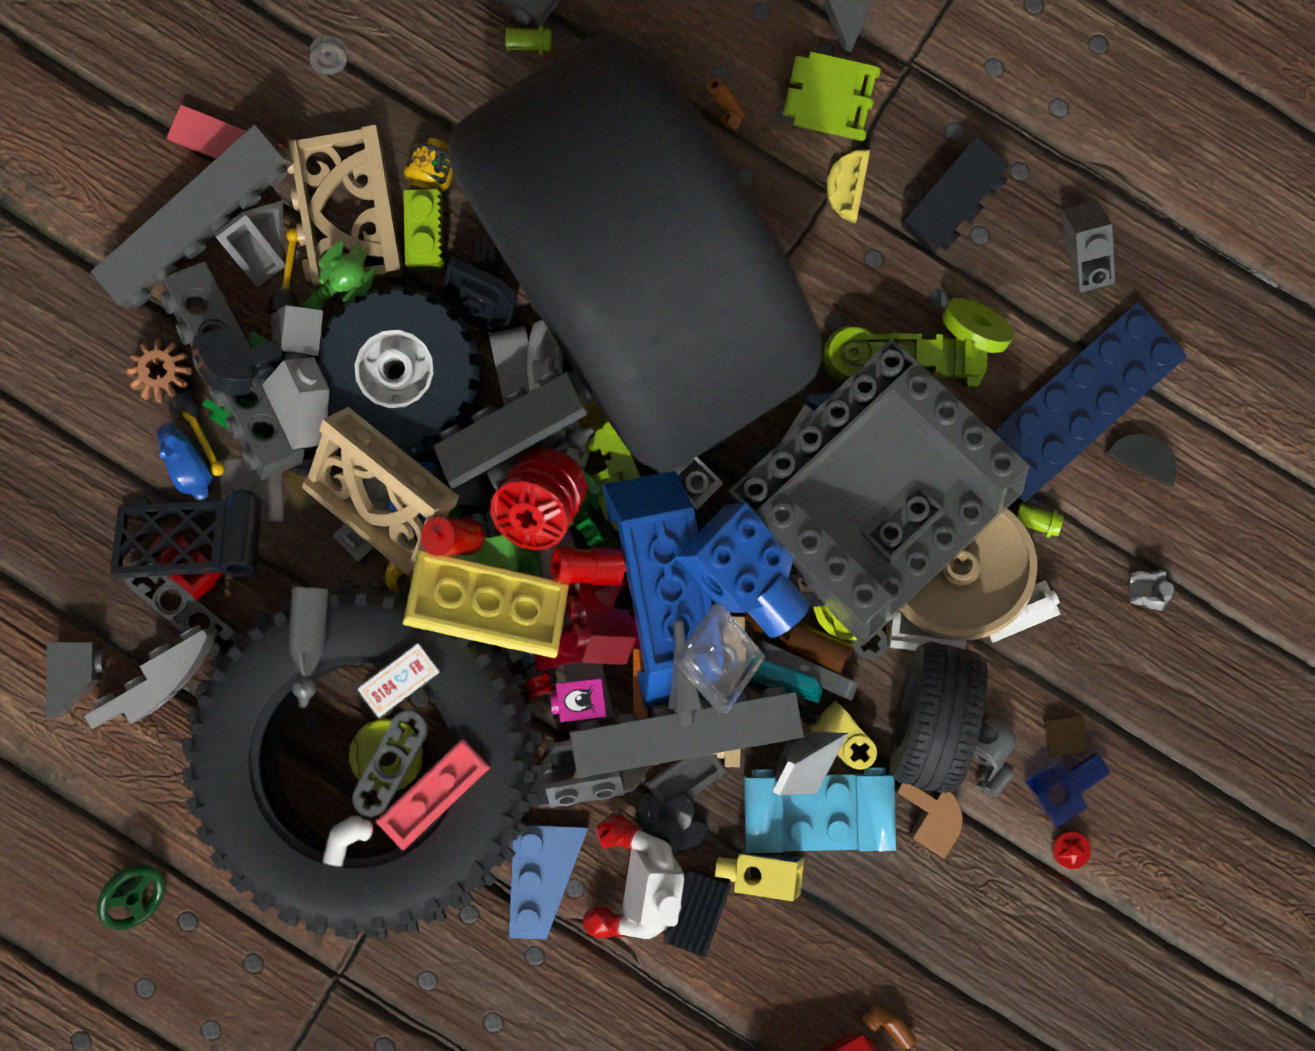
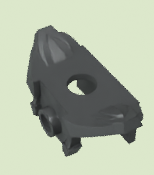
M571 738L564 742H550L548 745L549 754L541 763L543 764V772L538 773V778H535V781L531 783L530 792L539 794L538 806H550V808L570 806L576 803L622 796L624 793L635 790L640 783L646 781L644 768L637 767L573 779L577 771Z

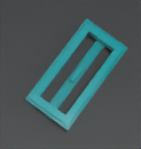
M747 656L743 669L746 671L747 676H749L750 681L771 688L785 686L786 692H796L798 697L816 703L819 702L823 691L816 677L753 656Z

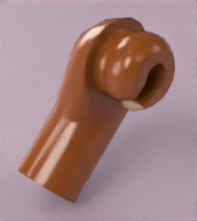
M714 77L709 80L706 89L725 112L721 117V123L730 130H736L739 128L740 123L745 121V110L722 78Z
M876 1005L869 1007L870 1011L862 1015V1021L871 1032L877 1031L883 1025L901 1049H909L915 1044L916 1036L901 1017Z

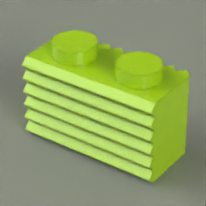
M437 189L404 191L405 264L409 271H443L446 268L444 264L446 260L444 254L446 252L443 248L445 246L443 241L445 239L443 234L445 232L443 227L445 224L443 220L445 217L443 213L444 200Z

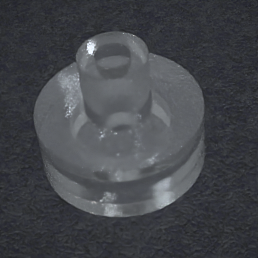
M322 36L315 39L310 45V64L317 72L326 75L336 74L346 66V46L340 39L333 36Z

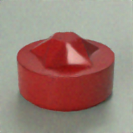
M1065 831L1055 837L1051 846V852L1054 860L1062 867L1078 869L1088 862L1091 855V847L1088 840L1082 834L1075 831Z

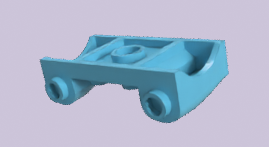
M868 767L864 769V774H828L825 776L816 794L778 795L772 792L775 780L774 769H753L752 776H743L746 853L823 850L896 851L895 778L891 773H887V767Z

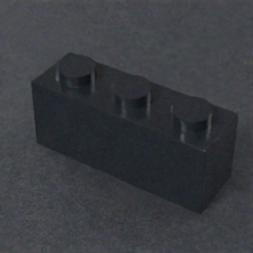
M976 137L907 216L901 228L933 255L940 247L947 251L961 235L956 231L959 225L964 220L971 224L983 210L984 206L980 201L989 192L995 196L1008 181L1004 173L1010 167V164Z

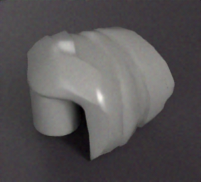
M1157 570L1151 573L1137 571L1130 573V603L1141 606L1146 605L1152 610L1162 611L1174 594L1173 584L1167 582L1166 571Z

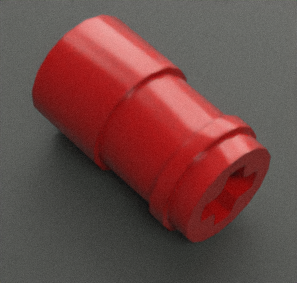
M431 518L425 523L421 532V542L424 549L429 554L435 556L473 555L482 548L485 541L484 529L478 522L470 518Z
M564 546L562 548H555L551 557L552 580L562 585L588 583L589 585L619 586L624 572H626L624 556L620 548L590 547V549H572L571 547Z

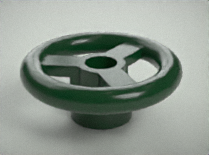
M138 864L127 867L111 877L102 889L97 901V915L100 922L112 930H128L150 918L160 906L165 894L166 884L161 871L152 865ZM153 880V895L143 908L141 904L142 892L150 881ZM124 906L130 909L132 916L125 919H116L109 914L108 909Z

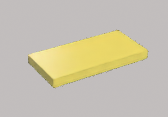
M418 550L403 625L555 658L559 649L569 585H562L551 579L454 557L435 556L427 551Z

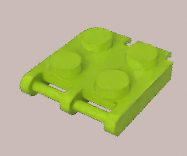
M811 51L809 58L796 56L790 84L800 86L802 89L788 88L782 115L795 118L793 126L864 141L867 134L864 131L868 109H872L874 100L871 99L875 78L880 76L881 68ZM864 76H868L864 97H862L860 94ZM857 107H860L861 111L857 128H853Z

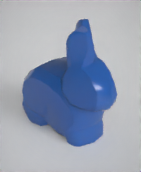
M172 422L162 424L157 429L159 457L164 459L170 479L180 492L192 494L198 500L207 498L209 495L207 487L215 479L210 471V467L199 454L194 441L188 435H185Z

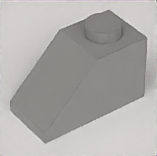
M285 305L272 313V340L277 341L281 353L284 355V360L318 356L323 317L322 310Z
M314 357L284 360L262 386L292 449L318 446L322 433L319 431L322 420L328 417L329 387Z

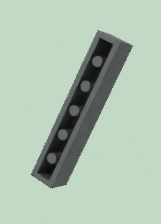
M254 124L98 264L91 273L118 306L130 308L134 306L137 308L151 298L152 293L150 291L160 282L163 284V277L178 272L179 269L177 267L187 258L193 259L201 254L206 248L205 242L215 232L232 221V218L242 209L246 211L255 206L261 199L259 194L269 185L275 186L283 181L289 173L287 169L294 162L266 129Z
M785 686L763 689L764 697L749 699L748 692L728 695L726 696L727 703L714 706L711 704V699L700 700L702 709L693 710L694 724L686 726L679 725L678 713H674V709H668L669 706L651 709L652 717L637 719L636 712L613 716L615 723L600 726L599 719L576 723L577 730L570 731L577 777L582 778L803 738L796 692H786Z

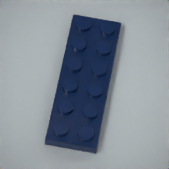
M1139 302L1129 308L993 431L1030 465L1023 493L1017 498L1020 502L1025 503L1187 357Z

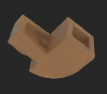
M898 782L895 786V792L924 810L908 836L945 859L962 828V811L957 799L951 792L942 793L936 791L934 796L931 797L929 796L931 790Z

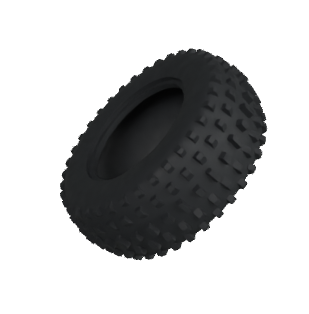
M345 579L339 580V590H328L325 653L323 652L311 676L314 681H317L336 669L360 663L386 668L419 644L439 671L438 674L420 687L430 696L442 713L451 736L452 747L454 748L462 739H465L490 766L474 784L404 850L398 845L378 849H362L347 846L342 866L324 863L323 858L328 839L317 833L301 819L285 794L278 768V745L285 719L298 699L292 687L294 681L299 677L289 651L292 597L285 596L281 598L280 602L283 609L273 613L271 616L265 611H260L253 616L257 625L249 629L248 634L239 631L230 637L236 645H233L227 651V656L220 653L215 656L211 662L215 667L210 674L211 681L202 679L196 691L201 693L197 701L200 706L199 708H190L188 714L189 732L193 734L191 738H184L182 752H186V761L190 762V767L182 769L184 784H187L188 791H193L194 797L186 801L189 814L194 813L195 820H201L202 826L195 830L202 844L212 845L215 849V852L210 856L211 860L218 870L221 868L224 871L230 870L233 876L229 879V883L242 894L250 890L254 894L251 902L258 909L266 912L273 907L279 910L277 919L292 927H295L299 920L306 922L305 930L313 932L318 936H324L327 928L335 929L336 937H342L345 940H356L358 931H365L366 938L377 937V940L387 938L388 928L395 927L396 933L407 931L410 934L419 930L418 920L424 919L426 924L435 920L438 923L445 920L447 915L444 908L451 906L453 909H456L460 905L464 907L474 901L470 890L474 887L480 890L485 884L491 886L497 879L490 872L495 865L500 867L505 860L510 863L516 852L508 846L512 840H517L521 833H527L530 825L521 821L523 814L529 811V807L537 805L539 794L530 792L531 783L535 781V778H538V773L543 772V764L533 763V751L539 748V743H542V733L531 732L530 720L535 718L534 711H537L535 703L528 705L524 703L521 692L526 690L525 687H522L526 680L522 673L512 676L508 668L512 663L508 658L510 652L507 648H504L497 653L491 644L403 625L410 590L409 584L401 583L399 591L396 592L389 590L387 586H382L381 579H369L368 589H363L360 585L353 586L350 580ZM315 585V586L308 587V588H319V589H322V588L320 587V585Z

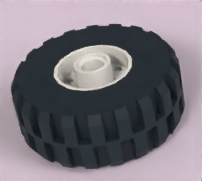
M391 287L390 291L380 292L379 289L366 292V297L358 301L354 298L343 305L345 310L337 317L332 315L325 325L328 329L323 337H320L319 354L315 359L329 387L328 417L349 407L410 457H416L417 454L425 451L429 453L434 451L433 446L442 441L438 434L456 424H459L461 428L466 420H470L475 411L474 405L477 397H480L482 362L476 342L468 327L442 300L438 301L432 298L430 294L420 290L412 292L407 291L405 287ZM405 367V372L401 378L391 380L390 376L395 368Z

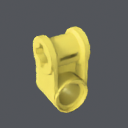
M836 701L832 702L819 715L821 720L818 724L812 722L808 726L812 732L848 733L837 755L851 768L866 769L876 760L877 750L873 741L857 726V722ZM853 743L857 746L866 744L868 747L865 751V755L868 757L866 761L861 759L851 760L850 757L853 754V750L850 747Z

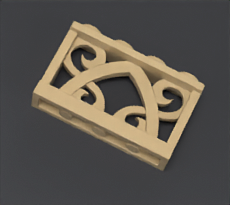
M376 125L361 127L362 129L301 140H289L290 151L285 153L294 164L287 171L289 174L294 173L296 187L290 189L294 209H300L302 223L296 225L300 245H306L308 259L302 261L306 281H312L315 288L319 289L323 285L319 281L321 268L318 261L325 251L329 250L339 241L344 243L341 250L342 253L344 248L351 250L352 246L358 242L361 244V247L367 249L366 256L384 258L383 265L365 267L366 273L371 268H375L376 274L373 280L405 276L381 133ZM364 144L365 149L349 156L343 161L335 150L336 148ZM323 152L334 160L336 167L330 171L325 163L316 161L321 166V171L317 175H311L307 171L306 163L313 153ZM353 172L356 181L358 176L366 175L368 183L363 188H357L350 181L349 175ZM342 181L354 196L364 200H374L375 207L359 215L352 227L351 236L331 224L322 214L330 195ZM308 185L318 187L311 201ZM364 223H374L376 225V232L373 235H367L364 231V241L360 240L359 235ZM315 226L327 236V238L322 239L319 243H317Z
M347 407L322 420L319 429L322 436L308 478L304 480L302 488L404 573L413 575L418 550L426 551L421 542V532L424 525L417 515L421 513L426 517L425 523L431 518L448 517L450 510L455 508L459 496L352 409ZM339 447L341 448V456L336 455ZM335 465L343 468V472L335 475L331 471L332 466ZM375 476L387 486L388 495L397 510L384 511L374 507L367 495L362 478L369 479ZM413 529H414L415 532H416L418 541H416L415 539H413V536H414V534H413Z

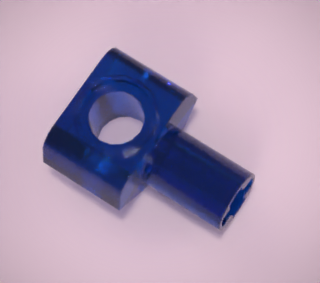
M1095 752L1067 772L1055 761L1025 781V785L1049 821L1058 828L1088 808L1081 793L1111 773L1101 757ZM1060 784L1065 791V796L1060 803L1052 804L1048 798L1049 790L1054 785Z

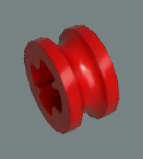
M551 671L526 680V683L522 685L526 689L525 700L556 690V685L550 683Z

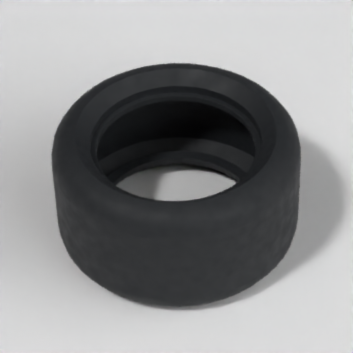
M599 34L586 39L473 110L454 127L448 140V161L458 184L519 284L598 407L627 449L641 463L655 469H672L685 464L799 392L814 378L821 363V335L813 312L788 258L753 196L707 125L668 74L640 45L620 35Z

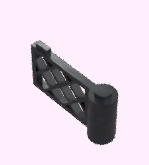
M237 490L234 494L227 496L225 500L150 504L151 501L147 498L127 500L126 506H118L110 575L113 578L224 573L229 576L247 577L257 572L263 501L252 491ZM216 512L215 522L206 531L203 532L195 524L204 513ZM179 514L184 520L167 534L159 524L169 515ZM144 516L148 522L131 536L127 532L128 517ZM191 526L200 536L183 550L175 540ZM156 528L164 538L147 552L139 542ZM207 542L213 548L211 562L196 563L191 556ZM172 544L180 554L170 564L160 565L155 558ZM135 546L145 555L134 566L123 567L124 556Z

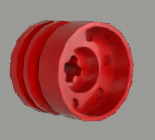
M545 447L529 449L517 458L491 500L490 514L495 527L507 540L522 548L542 550L556 545L563 538L586 498L587 482L584 473L572 458L558 450Z

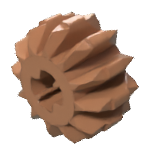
M156 339L153 351L146 343L140 345L141 350L144 352L142 357L135 353L131 354L130 359L137 363L138 366L129 367L126 369V372L130 376L137 377L132 380L130 386L134 390L142 388L140 396L143 399L148 400L154 393L155 401L163 403L165 392L173 398L178 395L174 389L177 385L182 389L188 388V383L180 378L181 376L192 374L190 367L181 366L189 358L185 353L176 355L178 346L175 343H170L164 349L163 341ZM161 363H164L163 368L167 371L166 375L163 378L157 375L155 380L156 375L152 372V369L155 365L161 368Z

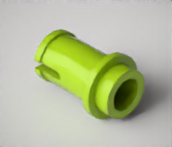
M539 25V29L506 28V51H538L539 55H543L544 51H551V29H544L543 25Z
M1022 502L1016 515L1026 528L1046 533L1047 538H1050L1051 535L1058 537L1064 515L1057 514L1058 510L1056 509L1050 512L1025 505Z

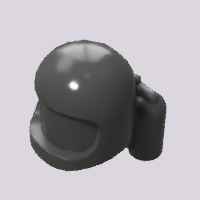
M988 718L982 722L973 757L983 765L976 788L985 795L990 793L995 797L1001 793L1014 776V766L1007 762L1004 764V762L1014 750L1017 741L1014 730L1006 722L998 718Z

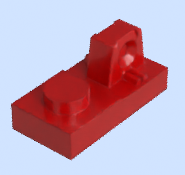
M168 527L165 532L169 534L173 529ZM161 534L146 551L149 552L164 536ZM181 536L175 540L183 550L190 545ZM171 544L155 560L160 565L170 564L180 552ZM196 551L191 556L196 563L210 562L199 551ZM223 573L171 575L169 577L195 600H198L204 593L208 596L217 586L215 581Z

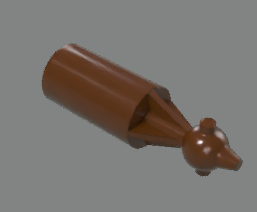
M746 612L744 615L745 619L755 631L754 635L760 637L765 632L750 614ZM801 621L787 632L775 637L785 648V651L839 675L843 672L853 649V644Z

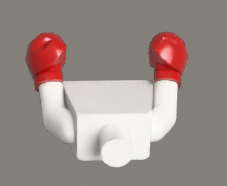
M610 814L596 828V836L600 845L604 849L619 845L631 850L622 915L613 913L611 908L598 906L585 912L582 924L586 932L595 938L624 937L626 935L650 939L663 932L665 926H676L681 909L684 873L674 858L672 849L667 842L643 832V828L636 826V824L623 815Z

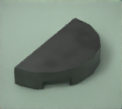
M1144 433L1126 435L1112 443L1104 454L1168 487L1174 485L1177 473L1175 458L1169 447L1155 436Z

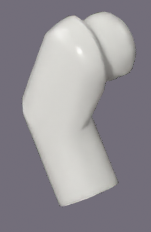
M351 816L335 825L329 835L323 862L342 866L347 845L358 839L366 841L370 838L373 830L371 822L367 819H362L360 816Z

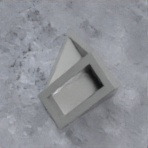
M283 200L244 211L214 233L215 237L256 287H259L285 267Z
M803 732V738L788 740L778 759L772 792L778 795L816 794L848 733Z

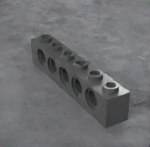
M205 261L163 277L164 292L160 293V298L168 314L174 313L179 323L176 324V329L184 345L190 343L192 347L193 336L230 326L240 352L251 349ZM193 306H200L205 311L193 313L188 309ZM192 355V359H193L194 365H195V367H196V369H197L199 375L202 376L201 373H200V370H199V368H198V365H197V363H196V360H195L194 356ZM251 378L250 394L228 395L210 386L209 393L217 408L223 406L228 418H225V422L233 439L239 438L244 447L242 456L250 471L256 470L261 481L302 464L304 448L292 449L262 386L267 378ZM250 399L255 405L245 408L238 405L237 401ZM258 430H265L272 436L268 439H259L253 433Z

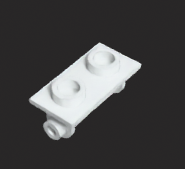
M1046 580L1035 584L1029 603L1016 620L1001 631L989 636L992 643L1060 615L1057 604H1059L1058 596L1054 590H1050Z

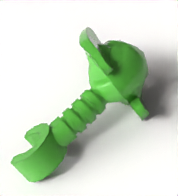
M339 241L326 251L318 261L321 268L319 281L323 285L319 289L314 287L309 298L304 303L301 302L298 307L319 310L326 300L330 299L335 293L342 291L347 292L343 298L345 303L355 297H364L371 287L376 274L375 268H371L367 273L365 272L363 263L366 259L367 249L361 247V244L357 242L352 246L348 254H343L341 250L344 243Z

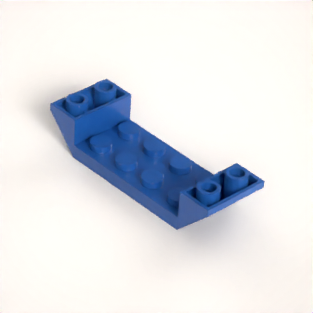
M670 471L602 484L609 522H617L644 663V669L637 670L644 708L669 703L674 660V622L677 619L683 622L688 657L698 696L717 692L721 652L711 598L676 558L682 549L698 534L694 507L677 472Z

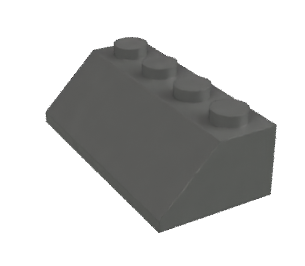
M555 369L537 379L540 387L527 393L523 387L506 396L504 399L507 405L497 411H494L490 405L472 415L471 417L475 423L461 430L459 424H456L438 434L442 441L433 447L451 489L587 415L590 409L569 371L560 375L558 369Z

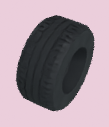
M932 641L921 644L916 649L900 694L890 745L889 770L899 783L910 784L911 786L942 793L956 790L962 784L976 748L987 695L988 667L987 662L979 653L950 645H941Z

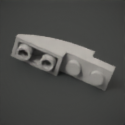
M197 625L179 635L182 642L170 648L169 644L166 643L148 653L151 660L140 666L144 674L124 685L127 692L118 697H115L112 692L93 703L95 710L84 716L91 729L107 723L122 713H125L130 724L145 718L170 700L201 666L217 636L218 631L215 626L202 630L200 625Z

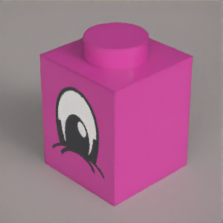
M603 678L556 684L557 691L550 692L553 715H560V722L607 716Z

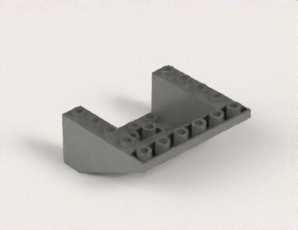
M891 339L729 490V496L736 503H747L792 556L794 559L792 568L825 604L835 618L865 645L1023 493L1030 465L900 345Z

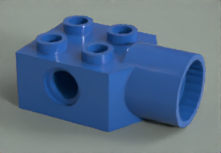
M747 503L724 505L676 556L723 612H748L771 638L777 637L795 626L809 609V601L788 578L794 559Z

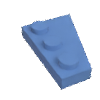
M528 824L530 826L527 833H521L517 840H513V851L516 854L512 858L509 938L547 939L588 827Z

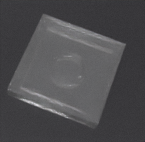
M713 605L678 654L674 663L715 710L721 714L729 712L766 656L722 605Z

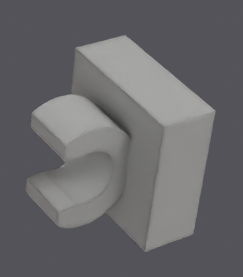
M346 524L332 535L358 562H361L375 549Z

